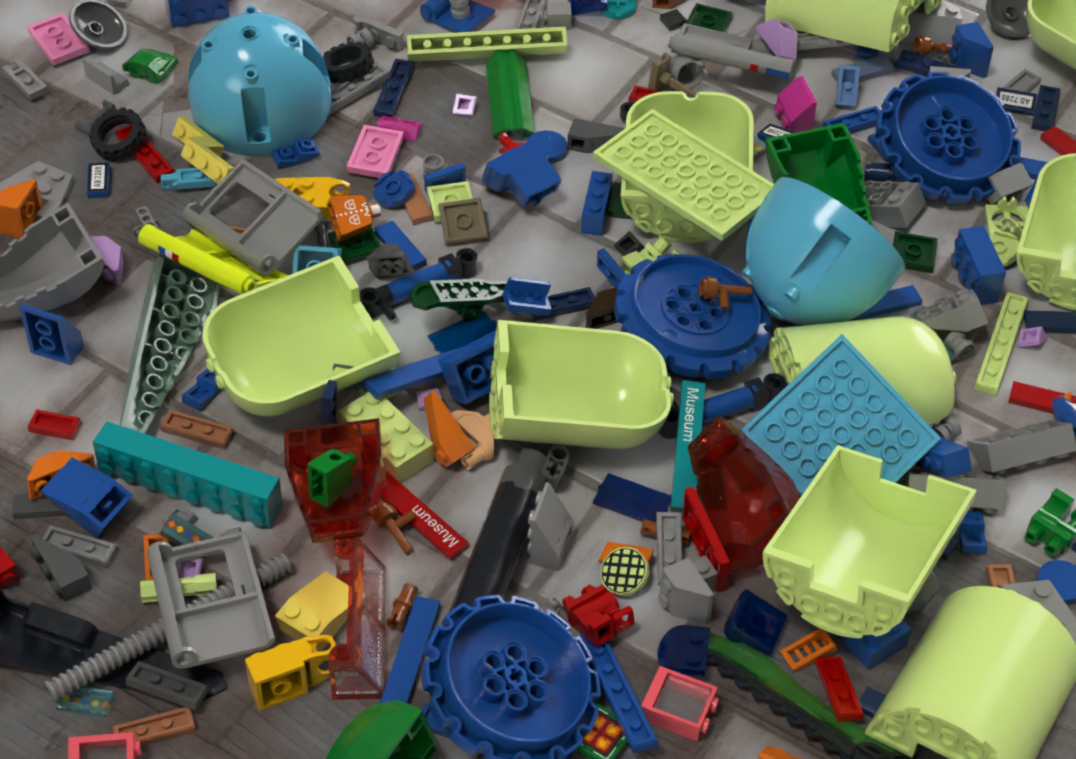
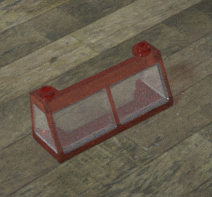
M334 538L336 578L349 585L347 644H338L329 653L332 700L382 699L385 666L386 566L360 538Z

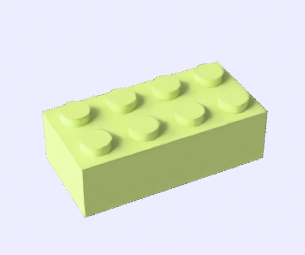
M368 392L338 410L339 428L370 459H374L400 483L434 462V444L385 397L375 399Z

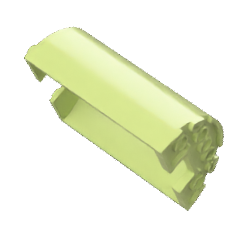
M766 0L765 22L771 19H778L790 23L798 31L890 52L909 34L908 16L923 1L925 14L928 15L943 0Z
M837 445L763 550V563L766 574L776 584L778 588L776 592L787 605L792 604L802 612L801 617L818 628L849 638H862L863 635L872 634L877 637L886 634L904 618L973 504L977 490L929 475L926 493L881 479L882 459Z
M973 586L955 591L941 604L868 725L865 734L911 758L914 756L918 744H921L949 759H1036L1076 682V644L1064 625L1053 614L1042 607L1039 602L1033 601L1013 590L990 586Z

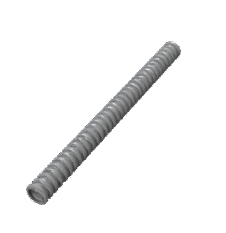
M279 553L277 557H272L271 561L266 560L264 564H259L258 568L255 567L261 588L265 587L266 583L271 584L272 580H278L279 576L283 577L286 573L292 572L291 562L283 553ZM232 581L226 582L225 586L221 585L218 587V590L213 589L211 593H206L205 597L200 596L198 601L193 600L191 605L186 604L185 606L188 608L233 597L235 591ZM158 619L157 623H151L150 627H144L143 631L138 630L136 635L131 634L129 639L124 638L122 643L116 642L115 646L111 645L108 650H102L101 654L96 653L94 658H87V662H80V666L74 665L73 670L67 669L66 673H60L58 678H51V682L45 681L44 689L50 700L56 703L59 697L65 698L67 693L72 694L73 690H79L81 685L85 687L88 681L92 683L95 680L94 678L99 679L102 674H108L109 670L114 671L116 666L121 667L123 662H130V658H137V654H144V650L150 651L151 647H157L158 643H164L167 638L162 619Z

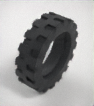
M358 41L356 43H342L337 47L334 46L330 48V51H326L323 56L329 79L332 83L340 82L341 84L346 81H355L354 79H359L364 74L369 73V69H372L374 66L370 47L366 43L362 44ZM357 59L352 63L342 66H336L343 61Z
M124 107L118 110L114 108L111 109V112L103 113V116L101 118L98 117L95 120L96 123L90 128L89 141L99 156L104 160L109 159L110 161H116V159L121 161L127 156L131 157L134 155L135 151L138 152L140 150L141 144H144L146 140L144 137L147 136L146 126L139 115L132 109L127 110ZM121 124L132 125L130 134L123 141L111 145L104 144L105 136L111 129Z

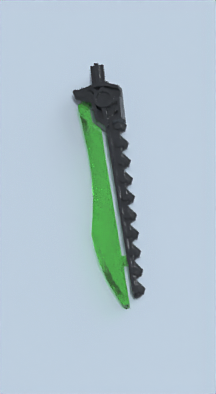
M690 624L687 625L685 634L690 637L686 639L684 644L687 651L698 652L702 655L700 658L704 663L718 666L717 670L720 675L732 676L738 688H747L753 691L752 696L755 700L767 701L772 712L785 714L788 723L803 727L805 729L804 733L808 738L820 739L826 751L838 752L841 755L840 759H919L915 756L911 758L866 735L865 729L851 721L837 722L834 712L830 707L804 689L774 661L759 652L723 636L693 628Z

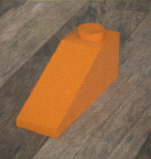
M433 390L424 397L430 439L434 444L436 460L447 468L473 450L474 447L439 395Z

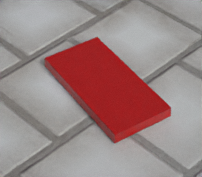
M694 486L688 487L684 492L682 520L687 530L691 531L690 537L699 556L706 555L718 573L716 591L718 593L726 591L730 561Z

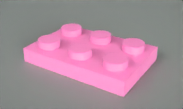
M64 13L27 26L28 33L53 66L90 52L89 46L73 32L69 20Z
M364 125L346 166L347 172L380 178L385 173L391 171L404 139V132Z

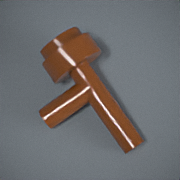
M922 35L916 37L913 42V51L922 56L929 55L930 51L949 52L952 47L951 44L932 43L929 36Z
M705 277L699 282V295L703 296L704 299H715L717 293H719L720 308L722 311H727L730 309L728 294L751 295L752 287L718 284L716 277Z
M382 503L377 506L372 512L376 525L379 528L386 526L406 555L410 554L414 549L400 528L416 519L413 512L409 511L396 519L398 513L392 505Z

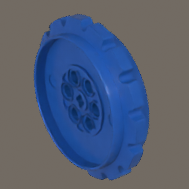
M929 72L926 78L916 74L904 79L898 88L894 87L888 93L881 105L882 109L876 118L875 132L881 136L877 143L884 161L892 163L893 168L891 171L901 182L919 183L923 196L933 200H938L939 197L945 198L946 202L951 204H967L972 197L977 201H981L991 196L995 190L988 178L994 173L1016 164L1020 158L1021 141L1014 137L1018 132V127L1012 114L1004 110V103L989 89L985 90L980 86V83L962 75L954 77L949 72Z
M666 254L657 256L654 261L645 259L634 265L630 274L623 276L615 295L614 314L616 321L623 324L621 332L636 335L652 344L664 358L666 369L683 376L715 379L729 377L732 370L741 373L755 364L757 356H762L770 338V333L768 332L771 327L770 314L766 307L761 306L762 301L759 299L753 286L748 284L741 275L731 268L709 258L687 254ZM705 277H716L718 284L751 286L752 294H728L730 309L722 311L719 293H717L715 299H704L703 296L699 295V282Z
M500 595L478 597L473 601L471 607L466 603H462L444 617L441 622L442 626L435 628L426 644L424 654L430 659H426L421 666V679L423 690L431 693L433 696L428 702V707L441 728H450L452 731L450 739L469 755L473 756L476 752L484 755V759H554V757L565 759L571 755L584 741L582 736H586L592 730L599 712V708L594 705V702L601 696L598 672L590 669L588 666L593 657L582 638L579 636L574 637L569 631L571 626L553 611L548 610L544 612L538 609L536 602L512 596L509 602L503 601Z

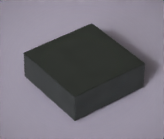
M677 9L660 15V21L669 31L680 28L687 22V19Z

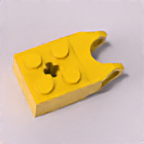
M331 177L275 178L277 182L320 209L322 218H327L328 222H331L326 206L329 198L350 194V184L348 182ZM337 186H343L346 188L344 191L341 192L334 190V188Z
M316 635L304 637L245 658L249 687L259 711L308 693V688L320 684L335 674L339 666L334 655H332L337 650L332 636ZM320 642H328L331 645L327 651L318 652L316 650V646ZM323 661H329L333 664L332 668L327 671L319 669L318 666Z

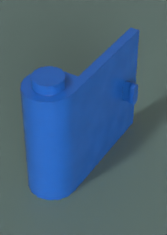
M427 0L420 6V14L423 19L451 31L472 32L495 13V9L469 0L470 15L464 19H455L451 15L452 6L449 0Z

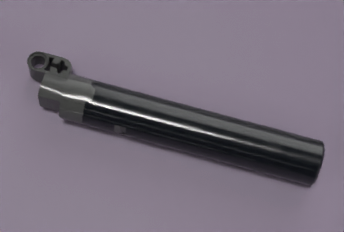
M552 445L547 457L535 449L522 448L517 463L509 464L505 467L449 612L462 603H466L471 607L473 601L478 597L500 595L504 601L527 540V534L531 526L528 524V518L531 510H535L537 507L535 505L538 491H543L546 482L550 483L554 491L557 490L570 457V451L565 445Z

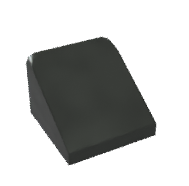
M630 231L614 244L623 256L635 251L639 253L645 248Z

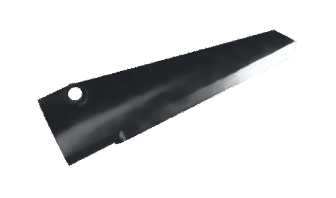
M0 588V663L55 675L65 674L67 669L73 670L74 665L80 666V662H87V658H94L96 653L101 654L102 650H108L109 646H115L116 642L122 643L124 639L98 630L94 624L85 619L38 603L27 605L10 599ZM153 648L150 651L144 650L142 655L137 654L135 659L130 658L128 663L123 662L121 667L116 666L114 671L109 670L108 674H102L101 678H94L96 683L138 690L126 685V677L137 662L141 661L207 685L208 693L202 701L227 689L223 672L203 665L182 669L177 668L173 665L170 654Z

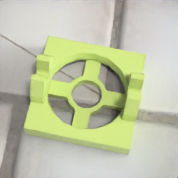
M1006 196L1002 197L997 205L985 204L984 212L989 236L996 231H1005L1015 235L1018 241H1020L1023 231L1021 228H1024L1028 206H1018L1015 197L1006 202ZM996 214H1003V218L1000 221L992 220ZM1010 214L1018 215L1023 222L1010 218Z

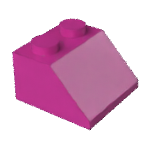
M803 76L796 78L777 95V102L774 104V112L776 116H779L782 128L794 132L813 129L817 101Z

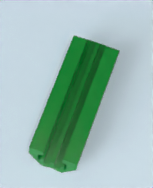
M508 50L506 52L496 51L486 62L493 138H498L500 134L507 133L512 130V133H516V130H521L522 137H530V135L534 134L526 61L515 50Z

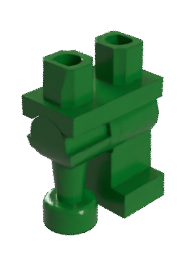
M1056 488L1046 503L1031 517L1024 539L1031 544H1035L1038 540L1045 543V553L1051 557L1056 556L1058 553L1064 555L1076 536V509L1071 513V520L1068 523L1063 521L1069 515L1075 499Z

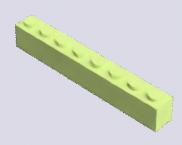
M566 27L407 35L408 61L413 62L491 58L496 51L506 52L508 50H515L520 56L566 54L567 50Z

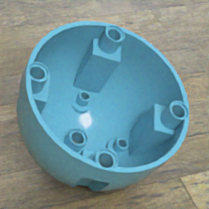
M248 6L244 10L245 13L231 16L219 22L198 44L189 66L188 98L195 125L225 146L224 151L243 156H270L273 149L290 148L293 146L294 141L309 140L323 126L329 115L332 103L330 79L320 50L303 29L286 18L272 13L257 12L256 7Z
M781 177L765 196L764 201L752 220L746 243L747 266L742 273L750 279L759 299L773 316L782 321L785 320L804 326L845 322L864 313L891 289L905 270V263L892 244L851 209L811 185L793 178Z

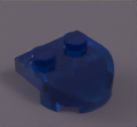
M679 625L670 629L659 643L657 650L658 664L681 674L705 677L710 628Z

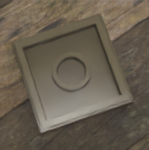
M481 198L438 203L445 246L488 240Z

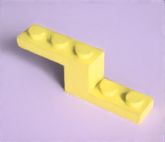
M178 116L172 135L185 144L181 156L219 184L234 168L221 158L225 146L185 116Z

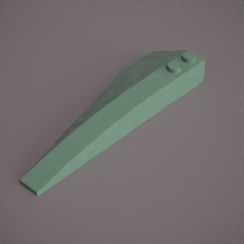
M161 254L151 268L134 342L120 419V426L144 434L199 340L206 319L217 307L221 284Z

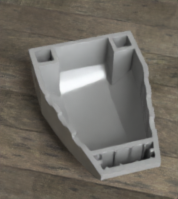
M69 203L64 204L31 224L24 230L26 234L19 240L15 238L8 244L10 248L0 255V321L22 319L19 308L21 304L48 312L75 301L90 290L100 277L106 261Z

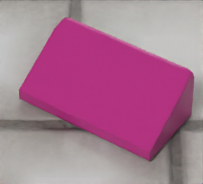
M383 116L378 120L377 127L403 131V140L416 141L422 123Z

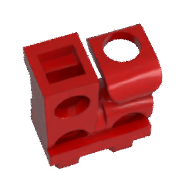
M589 584L581 591L582 596L575 598L569 595L562 600L563 610L568 616V623L575 627L596 648L635 625L632 607L627 606L620 610L617 598L612 592L607 591L604 585L595 588ZM624 615H628L626 622L622 619ZM598 631L605 633L603 636L598 637Z

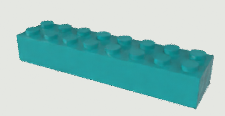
M108 421L105 422L93 440L98 469L107 476H114L123 479L127 483H135L144 486L148 490H156L165 493L169 497H177L186 500L190 504H198L209 508L211 511H219L235 519H242L256 526H263L271 529L283 508L280 478Z

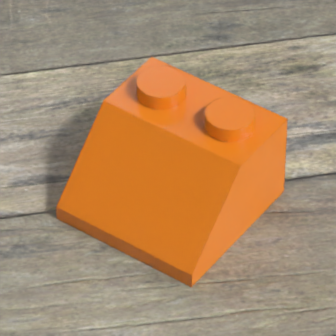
M32 179L4 188L0 192L1 234L20 239L26 234L24 230L37 221L36 214L43 207L37 180Z

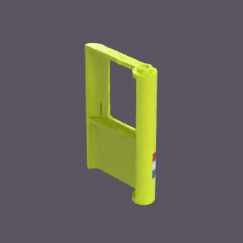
M147 224L141 229L138 236V241L141 245L239 294H244L289 276L277 269L270 275L263 276L196 229H191L188 235L173 237L155 228L153 225Z

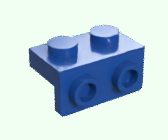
M509 277L502 293L507 311L549 316L552 310L547 296L551 287L550 282Z

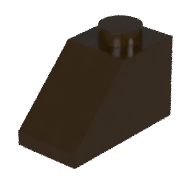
M618 287L597 293L586 313V328L598 329L618 323L614 314L615 295Z

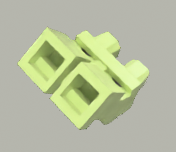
M660 237L654 245L648 242L641 252L635 251L621 257L620 267L626 274H630L632 267L645 259L654 261L657 256L666 255L672 244L663 237ZM674 249L670 254H681V253H680L679 251H677V250Z

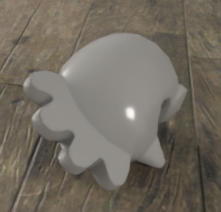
M680 54L671 59L669 73L689 89L698 86L703 78L708 76V70L704 66L705 64L700 62L701 59ZM698 65L700 66V73H699V74H697V67H698Z

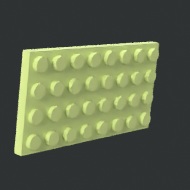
M653 109L593 152V159L721 241L755 216L765 196L774 185Z

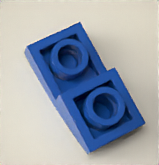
M314 140L294 141L293 146L290 148L284 147L272 150V157L277 168L299 165L318 157L320 154Z

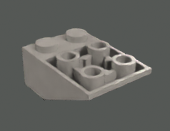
M872 180L864 182L871 220L886 227L907 228L926 204L919 183L908 181L878 182Z
M968 288L956 292V295L953 297H942L931 306L923 305L917 307L910 314L911 318L926 324L931 329L968 332L988 324L977 295L973 289L968 290Z
M546 482L543 491H538L536 509L531 510L529 514L528 524L531 526L527 537L530 539L527 553L530 554V564L559 571L572 535L573 519L550 483Z

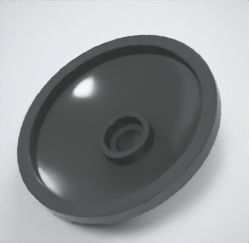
M80 0L70 10V26L77 37L87 45L108 50L120 46L127 35L125 20L114 7L100 0Z
M1028 0L986 1L987 17L991 25L999 33L1011 38H1023L1030 35L1026 22Z

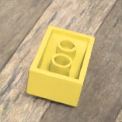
M325 571L292 595L275 615L280 630L296 640L316 635L334 637L364 600L365 595ZM320 642L316 646V650L321 652L328 642Z

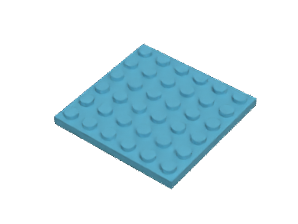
M843 334L831 343L740 430V433L800 496L803 495L837 445L882 459L881 479L896 483L941 439Z

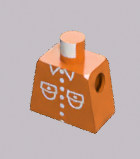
M363 195L332 196L326 204L338 242L368 231L373 224L372 218L381 216L379 204L368 206Z

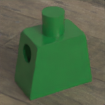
M330 449L309 462V498L329 508L352 484V467L358 462L357 457L352 452L344 454L336 449Z

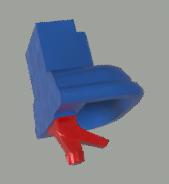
M506 133L498 136L503 148L499 149V154H503L487 163L481 178V183L485 187H490L495 191L510 189L522 207L530 203L536 206L545 196L557 191L562 180L547 160L551 152V138L545 135L532 142L528 141L525 143L513 142Z

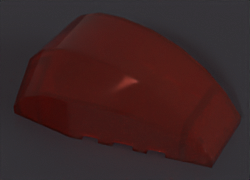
M717 416L687 447L693 474L697 475L699 484L696 485L697 493L702 496L703 507L730 561L728 575L764 564L763 550L798 502L799 494L791 477L764 450L723 417Z
M379 418L284 430L285 469L291 492L312 543L365 537L378 507L386 478ZM330 449H336L344 454L352 452L357 457L358 462L352 467L353 481L345 492L329 508L310 499L308 463Z

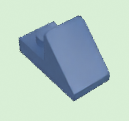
M840 65L835 106L856 107L860 67Z

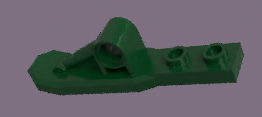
M483 279L426 281L416 284L410 293L409 299L414 308L426 311L436 307H445L457 311L463 321L473 322L481 315L484 305L504 302L502 293L507 281H487Z

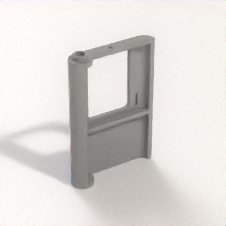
M686 23L683 24L679 33L670 36L668 48H671V53L789 80L795 64L792 59L777 57L764 41Z
M242 159L199 204L197 202L189 203L183 210V218L260 274L267 276L274 272L319 224L322 212L287 187ZM236 185L243 186L269 204L242 234L237 233L210 214Z
M245 531L203 541H195L177 547H171L169 543L163 541L149 546L147 555L169 652L175 667L181 669L260 651L269 648L274 643L275 636ZM216 553L225 554L236 596L187 608L176 564Z

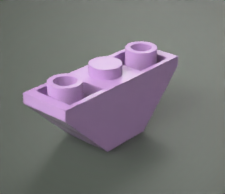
M771 19L756 26L755 29L760 34V38L767 43V47L777 57L794 60L793 63H795L798 33L790 23Z
M90 236L106 261L101 273L105 280L111 281L116 286L121 285L124 263L121 247L107 236Z

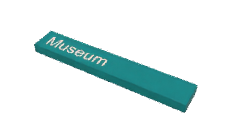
M682 380L670 510L682 512L685 489L694 486L695 490H697V463L700 455L706 383Z

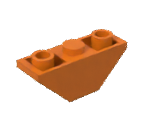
M57 450L37 458L27 477L29 499L33 500L44 496L40 491L72 457L95 469L94 455L92 453Z

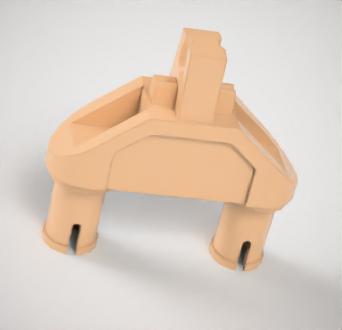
M464 410L451 412L474 447V450L461 457L463 466L470 470L482 460L492 459L494 457V435L491 433L490 415L482 416L478 412Z

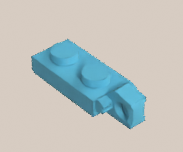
M197 168L176 169L175 173L161 175L162 190L203 188L218 185Z

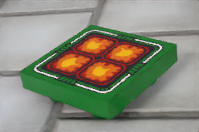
M594 702V705L599 708L596 722L592 730L586 736H582L584 741L576 751L590 759H616L627 745V740L613 712Z

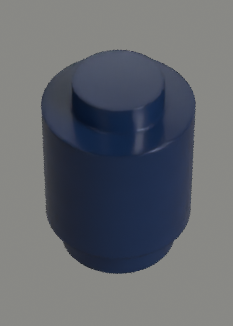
M876 162L866 164L864 180L878 182L894 181L891 164Z

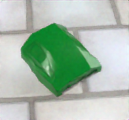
M140 49L127 62L122 64L123 71H128L132 78L147 77L150 83L157 84L163 81L164 76L172 72L178 64V58L153 49Z

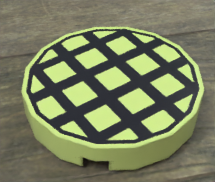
M630 547L617 548L610 552L601 566V580L604 586L613 594L622 597L632 596L637 593L636 591L644 587L649 577V564L639 551Z

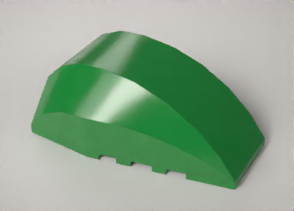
M845 123L766 138V155L773 182L776 183L781 177L802 181L836 199L870 225L872 224L869 203L866 199V186L863 181V168H861L860 153Z
M395 700L378 703L359 713L344 728L328 752L326 759H432L440 749V745L423 711L416 706Z

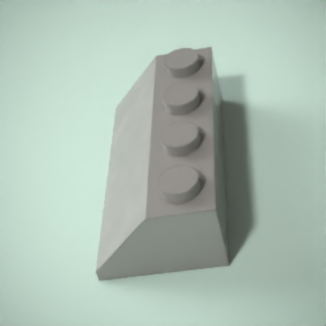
M923 1L908 16L910 31L900 42L913 44L914 39L922 35L929 36L932 43L952 45V35L955 33L956 25L962 24L960 6L939 4L927 15L924 11Z
M1054 420L967 441V446L981 470L991 472L992 475L1003 474L1006 472L1005 469L1008 468L1023 469L1027 467V463L1034 462V464L1048 462L1047 458L1051 457L1056 459L1069 456L1070 452L1076 451L1072 423Z
M909 469L903 475L904 486L925 493L929 475L977 490L973 504L968 511H973V507L982 508L983 512L996 513L997 509H1004L1006 480L999 475L963 473L950 478H944L928 470Z

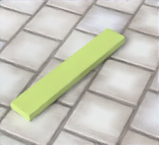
M1007 292L975 383V390L997 395L1028 302L1027 297Z

